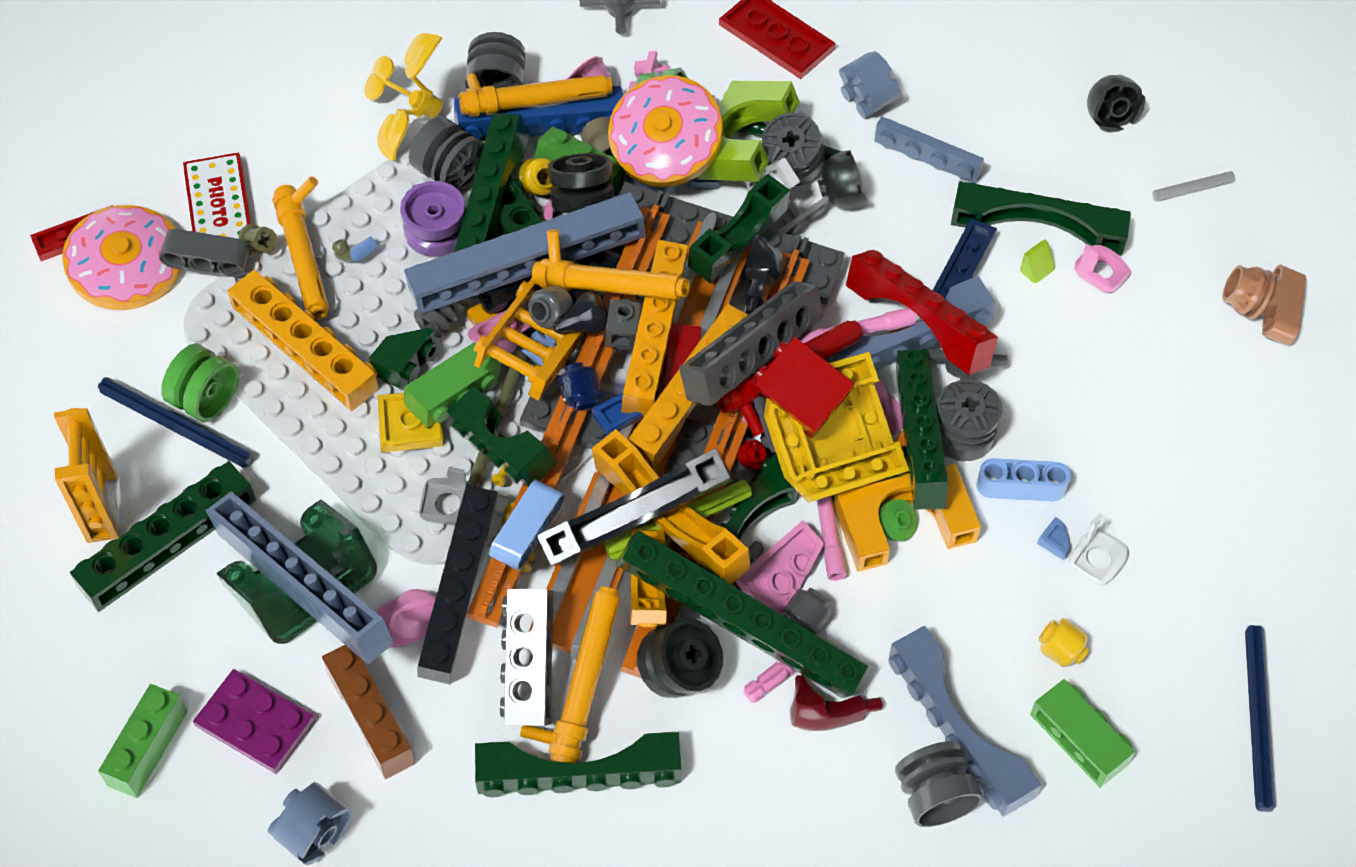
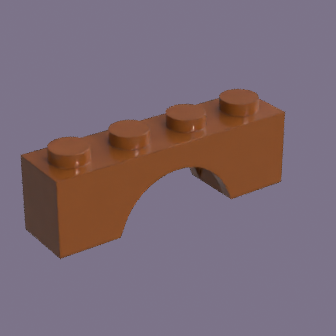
M346 645L321 656L332 684L351 712L384 779L386 780L415 765L411 747L362 659Z

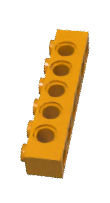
M658 240L651 272L683 276L688 245ZM645 296L622 396L621 412L623 413L639 412L644 417L656 401L670 338V330L676 312L677 299Z
M254 269L227 290L232 308L351 412L379 390L376 379L378 374L375 368L369 362L363 363L358 359L356 353L349 345H342L337 341L334 333L328 327L322 328L308 310H301L291 295L280 292L270 277H263Z

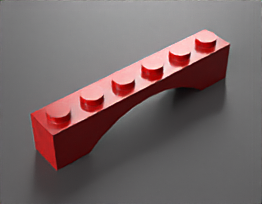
M873 249L852 255L846 287L864 300L887 298L910 308L932 330L943 349L946 359L967 375L990 368L998 336L989 331L985 325L969 317L965 311L955 307L945 300L942 295L935 293L925 286L921 280L914 278L905 272L901 266L885 258L881 252Z

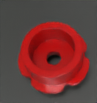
M755 439L746 441L738 450V459L741 465L752 470L760 469L767 456L765 447L760 441Z

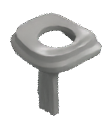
M450 466L447 472L448 479L431 478L426 481L419 509L420 517L423 520L448 525L456 524L466 484L470 485L466 480L465 470ZM445 493H452L460 500L459 508L452 514H441L436 509L437 499Z

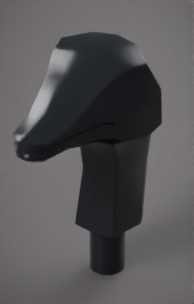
M761 235L752 237L751 250L746 263L745 272L752 281L745 300V305L747 306L745 313L747 315L767 301L772 285L779 279L783 269L782 253L778 248L770 245L765 237Z
M583 289L568 291L573 299L574 306L561 319L555 322L553 326L554 331L560 335L570 332H603L607 324V309L599 294L592 290Z

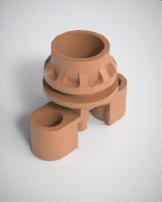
M1282 264L1277 265L1273 271L1264 270L1258 266L1246 268L1238 265L1232 270L1226 280L1222 299L1230 303L1236 312L1244 314L1249 319H1255L1259 315L1263 316L1262 335L1282 344L1290 345L1297 337L1300 329L1306 275Z

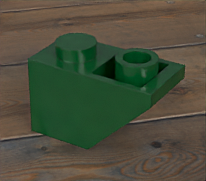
M425 328L386 336L369 357L370 364L378 374L376 377L403 390L409 382L416 379L425 361L432 359L436 353L437 345L434 330Z

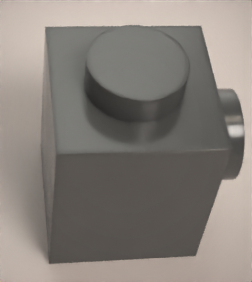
M610 299L605 347L633 350L639 325L641 303L628 299Z

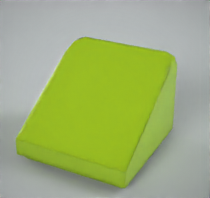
M1046 239L1025 252L1021 263L1020 272L1034 284L1044 279L1055 269L1049 243Z

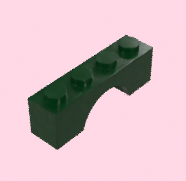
M767 173L748 191L743 204L726 225L716 231L709 228L690 246L687 267L711 284L752 244V237L762 235L787 211L791 190Z
M474 386L447 410V413L454 421L451 427L462 438L466 435L469 436L468 441L479 453L485 450L487 452L486 457L495 467L499 469L501 466H504L506 468L504 470L505 474L515 484L521 481L529 487L535 479L540 481L558 464L546 445L528 430L512 437L497 436L503 416L493 402Z

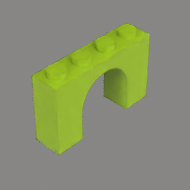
M732 80L718 105L724 126L720 150L711 165L697 176L698 179L759 182L769 163L761 141L734 140L731 137L738 130L751 123L772 121L776 116L785 113H795L800 101L792 81Z

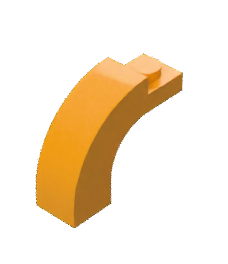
M631 530V536L639 530L665 545L664 530ZM630 574L631 625L642 627L664 625L666 623L665 594Z

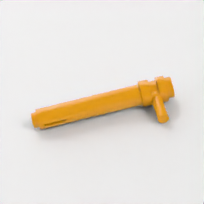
M471 73L466 77L469 88L465 92L459 93V105L462 115H469V117H478L480 113L493 115V113H498V111L604 98L607 97V94L612 93V82L610 77L596 75L495 88L493 85L481 88L476 74Z
M309 176L298 190L292 185H282L276 188L272 201L278 223L284 230L305 309L316 320H321L328 315L330 307L305 223L307 216L303 201L319 184L315 177Z
M558 229L547 230L549 259L544 258L542 261L535 262L532 269V280L541 288L557 285L565 288L567 291L583 289L677 300L686 297L690 288L689 280L685 279L682 275L576 265L573 261L561 260Z
M600 586L599 591L594 593L561 719L556 721L554 731L531 725H523L521 728V737L550 744L548 753H551L549 759L551 761L576 763L581 760L583 751L580 750L582 741H586L588 733L586 724L620 598L617 597L618 590Z

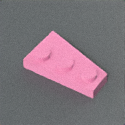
M802 520L750 565V569L739 577L735 583L744 593L783 615V609L796 591L800 589L824 542Z

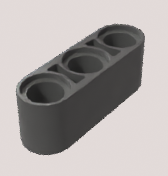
M171 229L167 232L159 260L164 265L175 269L227 277H241L251 248L245 241L237 238Z

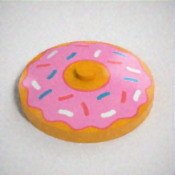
M674 75L649 78L628 90L616 104L608 126L609 145L622 170L638 182L656 187L680 185L703 173L716 158L724 134L722 115L711 93L691 79Z
M137 205L110 206L88 215L74 227L63 248V267L71 287L87 302L105 309L130 310L153 303L174 286L182 269L168 267L159 260V254L167 232L176 228L160 213Z

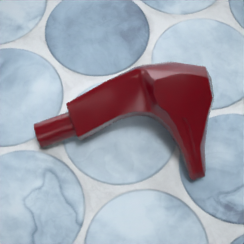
M796 675L795 692L790 706L791 726L805 731L830 730L861 721L866 713L882 710L883 704L880 697L863 700L861 695L839 702L826 701L822 695L810 687L804 675Z

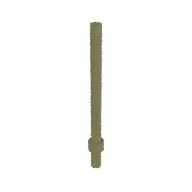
M526 332L522 333V334H524V335H526V336H528V337L531 336L530 333H526ZM520 346L511 353L525 362L529 360V357L521 351L522 347ZM510 367L495 406L503 416V420L520 376V372ZM502 420V422H501V424H500V426H499V428H498L497 436H498V434H499V431H500L501 425H502V423H503V420ZM485 450L482 453L478 452L468 483L472 486H480L489 459L486 457L487 452Z

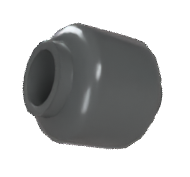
M557 285L535 291L528 303L532 320L542 328H552L555 322L561 319L574 306L570 293L565 288Z
M809 587L807 591L800 589L796 591L783 609V616L817 635L831 615V610L828 607L830 602L813 588Z

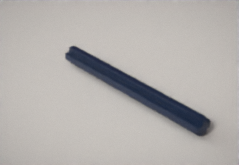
M103 377L101 382L98 383L97 388L101 394L232 463L246 468L252 462V452L110 377Z
M1249 625L1245 630L1255 808L1259 812H1272L1276 807L1265 630L1261 625Z

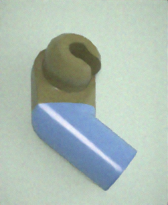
M369 236L356 246H349L346 240L339 239L333 243L332 249L335 251L334 256L339 260L357 262L378 249V245Z

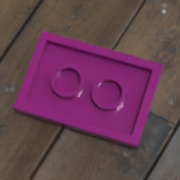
M232 669L195 717L193 723L198 729L277 774L316 719L308 711L237 670Z

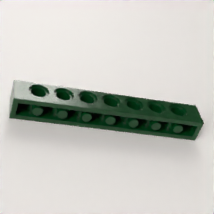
M639 530L631 536L615 564L841 698L854 695L868 668V665Z

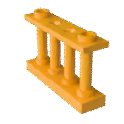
M531 278L529 282L523 281L516 293L517 298L488 336L482 335L474 348V351L477 352L474 366L480 368L488 356L529 377L528 381L532 385L528 395L539 401L587 332H570L560 335L554 331L553 327L542 328L532 320L529 311L524 309L537 288V285ZM518 319L555 339V344L557 345L555 348L552 346L548 348L511 328V325ZM504 337L542 358L544 364L542 366H533L496 345Z
M70 408L66 411L54 412L56 423L68 445L69 464L65 467L55 468V481L87 543L117 539L119 537V527L105 500V481L117 480V472L88 408Z

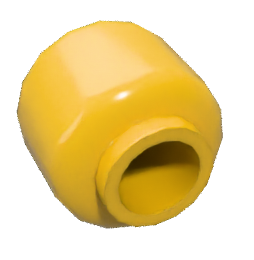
M531 158L522 164L518 172V180L526 192L532 195L550 194L551 189L554 187L549 182L548 164L551 160Z
M1061 618L1057 621L1052 619L1042 630L1038 641L1041 642V652L1061 667H1067L1073 662L1080 664L1089 652V648L1085 646L1088 639L1086 632L1066 618Z

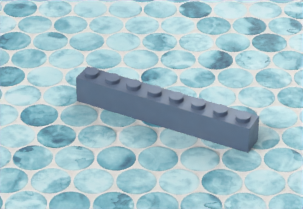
M631 192L565 215L530 225L527 228L501 235L489 241L472 245L451 254L416 264L413 267L404 269L406 281L419 314H423L532 276L535 262L542 261L544 258L549 259L547 230H559L561 260L576 261L645 237L644 217Z
M232 491L206 510L216 532L223 540L364 662L370 664L394 644L385 621L379 614Z

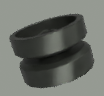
M597 153L571 154L554 159L548 164L549 182L554 185L550 192L552 208L556 211L570 213L615 197L614 185L609 181L612 178L611 159L606 155Z
M685 618L651 630L642 639L637 651V667L643 682L652 692L665 698H678L699 692L713 685L719 678L723 667V650L719 638L708 625L696 619Z

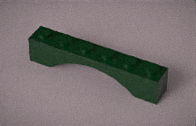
M493 113L454 252L498 237V221L503 193L513 168L524 158L530 136L520 114Z
M959 181L950 225L965 228L970 218L990 226L1015 221L1042 223L1068 232L1090 246L1102 245L1122 256L1128 239L1131 211Z
M776 452L772 458L766 457L760 468L761 474L757 480L754 478L750 480L751 497L733 505L730 512L731 518L727 524H720L721 527L726 528L739 541L747 530L764 515L778 508L794 504L800 495L784 478Z
M679 732L646 733L632 745L616 754L599 760L581 763L555 762L538 758L522 751L509 741L475 743V783L478 795L484 794L486 797L494 798L500 797L504 793L513 792L528 796L537 794L538 791L547 790L562 794L581 788L597 792L605 790L607 787L616 786L628 790L650 784H655V786L661 788L670 787L675 783H681Z

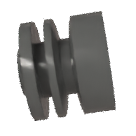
M503 32L479 34L472 39L468 47L466 77L471 73L476 74L481 88L492 85L495 88L524 85L525 47L520 40ZM465 77V88L468 89L469 86Z
M785 113L776 116L767 124L762 134V145L769 160L768 165L785 157L800 180L795 186L807 184L820 174L825 160V152L818 125L810 117L801 113ZM790 142H795V146L790 147Z
M437 116L430 119L416 134L410 146L409 163L426 177H431L434 181L451 184L460 191L475 178L484 143L477 137H473L469 132L462 131L457 124L445 116Z
M962 379L950 383L941 391L936 406L944 455L956 461L980 459L991 450L1002 416V402L996 391L980 381Z
M945 741L925 746L910 753L895 766L894 772L897 779L901 781L900 787L905 794L911 795L908 798L907 804L915 824L919 827L940 826L957 820L975 810L983 801V796L975 777L971 774H965L969 770L970 765L968 760L964 758V750L958 742Z

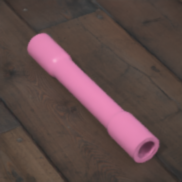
M905 308L857 322L862 328L863 335L915 325L916 316L910 308ZM834 327L806 331L797 339L802 343H806Z
M832 496L816 501L824 542L827 578L831 581H838L846 577L843 551L839 543Z

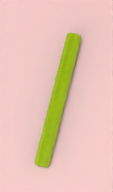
M741 480L688 506L703 518H707L750 498L752 495L751 488L745 480ZM653 521L637 528L640 530H662ZM631 531L605 544L607 555L611 560H616L620 557L631 538Z

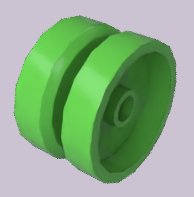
M198 343L190 344L174 357L165 372L161 384L163 400L180 410H185L186 414L203 423L212 421L228 406L239 382L238 367L222 356H216L213 351Z

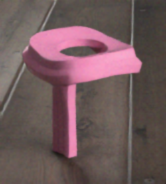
M1086 244L1083 254L1076 260L1074 270L1079 277L1105 293L1116 290L1130 273V268L1123 259L1114 251L1102 245L1090 246ZM1097 262L1108 264L1113 270L1112 276L1104 278L1093 272Z

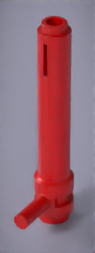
M847 320L804 344L825 360L859 342L860 337L863 336V331L857 321ZM774 360L766 363L765 366L769 367ZM756 373L748 376L738 387L729 391L716 403L719 410L724 414L729 411L734 413L740 409L754 437L764 433L761 421L751 405L754 399L761 395V393L757 395L753 392L756 382L752 379Z

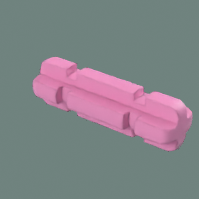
M776 662L758 675L756 681L752 680L743 688V693L750 702H757L763 697L764 692L769 693L786 680L788 674L792 675L796 671L781 662Z

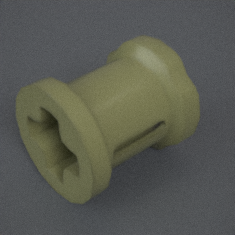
M248 224L239 232V239L249 244L250 250L268 253L274 249L277 242L274 230L265 226L259 227Z

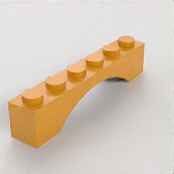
M727 304L686 361L748 315ZM680 369L627 439L639 450L653 470L657 468L670 450L684 422L697 403L687 401Z
M616 429L592 447L595 469L624 495L660 478L639 450ZM684 504L652 520L705 570L727 583H734L750 569L749 549L726 528L706 520L688 505Z

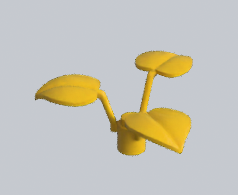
M429 33L418 34L412 40L405 54L404 63L407 65L405 73L421 90L410 92L388 80L395 67L393 60L388 56H381L375 61L372 73L365 83L364 94L371 101L381 96L386 85L409 97L408 103L413 110L397 109L395 115L389 114L378 132V147L381 153L392 161H396L398 147L409 124V115L421 118L423 114L432 119L437 117L442 109V99L433 95V91L427 89L416 77L443 39L439 35Z

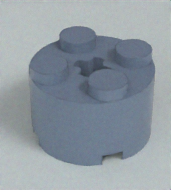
M876 51L865 53L839 69V75L843 82V86L840 87L841 93L848 102L853 100L856 103V109L862 118L872 115L900 97L897 79L891 80L888 74L892 70L891 67Z
M313 782L302 791L294 789L286 796L283 801L285 809L270 824L267 832L305 865H311L325 855L321 849L328 842L335 845L350 823L351 814L348 812L351 810L321 784Z

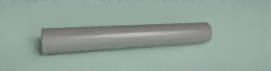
M1228 171L1152 191V196L1155 201L1231 183L1235 181V174L1233 171Z

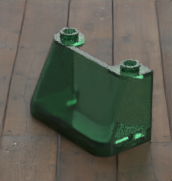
M322 499L307 508L300 520L301 529L305 536L294 544L353 594L357 593L369 584L377 573V563L356 525ZM234 561L216 573L222 585L274 643L286 644L317 622L314 617L259 570L254 572L246 562Z

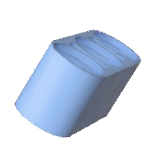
M991 458L985 460L980 466L976 489L982 496L987 498L1054 502L1061 500L1065 496L1071 479V472L1065 464L1060 462ZM989 476H990V477H994V478H996L997 480H992V479H989V478H987V477H989ZM1018 478L1025 479L1027 482L1021 481ZM1050 480H1055L1059 483H1053Z
M535 479L493 541L489 556L517 571L521 570L539 543L537 535L548 529L563 504L565 494Z

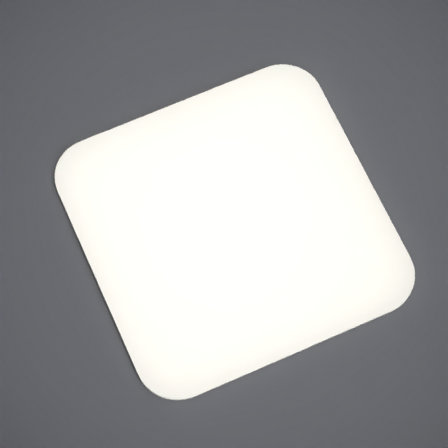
M412 142L396 153V161L387 159L311 212L305 220L330 307L328 315L316 321L322 328L328 327L342 345H349L356 353L357 358L363 363L369 362V357L386 336L421 329L414 318V311L417 307L409 291L404 269L439 258L415 252L408 245L404 235L400 213L401 200L406 192L415 185L434 181L431 177H426L410 165L408 156ZM529 145L526 147L524 158L516 164L510 174L514 180L518 179V172L522 164L526 160L535 157L536 151ZM474 179L464 189L460 190L465 201V207L468 204ZM524 190L527 200H533L538 211L537 215L542 220L543 207L551 200V194L532 195ZM555 211L552 217L556 218L567 213ZM283 232L277 236V242L272 251L262 253L257 250L248 257L241 277L220 276L194 297L184 317L183 329L187 345L198 343L213 351L216 356L220 355L237 365L239 382L234 396L389 549L398 556L417 564L445 565L455 525L433 523L420 517L419 509L424 485L431 478L448 479L447 472L450 466L465 470L468 482L478 451L468 441L469 436L466 435L462 438L451 427L454 421L449 415L442 422L444 446L382 453L380 448L377 395L404 393V389L400 390L376 377L379 390L351 412L232 308L227 290L255 269L263 277H270L280 292L291 295L297 306L301 310H305ZM369 236L378 245V249L357 262L339 260L334 256L335 251L332 249L333 243L339 239L346 240L349 246H356ZM626 243L611 248V250L615 248H620L624 250ZM595 291L603 299L605 292ZM479 294L474 299L470 298L471 304L468 307L463 306L464 312L461 315H456L457 321L455 323H449L450 329L447 332L440 330L442 337L435 338L437 345L436 353L432 359L426 360L421 366L416 379L474 342L468 337V331L474 325L467 317L466 310L481 303ZM638 295L636 302L641 303V316L645 296ZM529 327L522 333L526 332L532 335L536 329ZM587 334L558 375L569 378ZM616 348L599 389L617 395L623 393L633 350ZM529 358L527 363L533 366L538 365L532 359ZM498 360L497 362L500 364L499 382L492 390L482 392L495 406L509 370V366ZM521 373L498 436L512 437L528 430L541 441L544 433L520 426V417L530 397L528 393L532 385L528 381L529 377ZM575 444L559 484L593 458L592 449ZM490 460L479 487L497 491L498 493L485 545L498 535L499 529L502 527V518L505 516V507L509 503L515 502L523 484L521 481L515 484L506 475L504 486L495 485L491 478L494 474L499 473L502 466L498 469ZM445 493L436 501L437 511L444 515L454 513L460 505L459 498L452 493Z

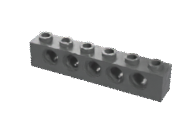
M796 281L791 282L682 364L679 369L687 401L701 403L705 406L716 404L725 394L738 387L743 380L756 373L762 365L773 359V353L783 341L789 343L794 336L798 338L806 331L812 329L817 322L824 318L818 285Z

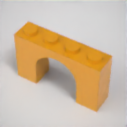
M955 463L946 465L948 478L946 509H926L936 520L947 550L976 543L981 530L980 522ZM909 472L897 478L879 480L835 495L834 510L857 572L888 564L890 547L879 520V513L882 506L890 500L902 499L913 504Z

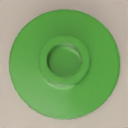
M902 499L890 500L882 506L879 520L885 536L889 540L896 542L909 539L914 534L917 526V517L913 507Z

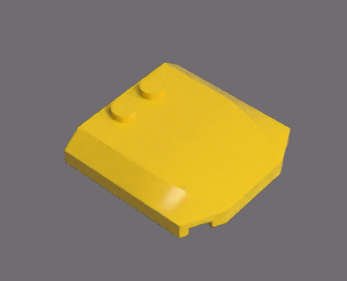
M870 352L829 363L855 385L851 393L813 439L804 433L802 425L766 398L764 418L784 478L808 503L909 471L900 442H893L874 385L879 382Z

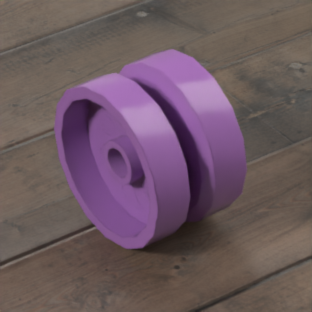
M427 181L415 185L406 192L401 200L400 213L405 238L408 245L415 252L434 257L454 252L466 211L465 201L459 190L453 185L442 181Z

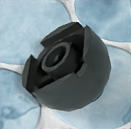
M1108 75L1098 80L1092 86L1087 98V108L1091 118L1102 130L1119 132L1124 130L1121 126L1127 125L1129 122L1133 124L1138 120L1144 110L1146 100L1142 94L1141 87L1131 78L1124 75Z
M846 150L830 157L822 168V179L817 181L822 197L827 195L833 205L842 209L866 205L865 193L861 191L862 181L855 159L851 155V150Z

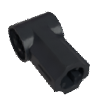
M527 277L479 294L483 310L489 314L510 307L517 298L516 293L523 281L529 282L531 278ZM537 285L536 291L541 289L539 285Z

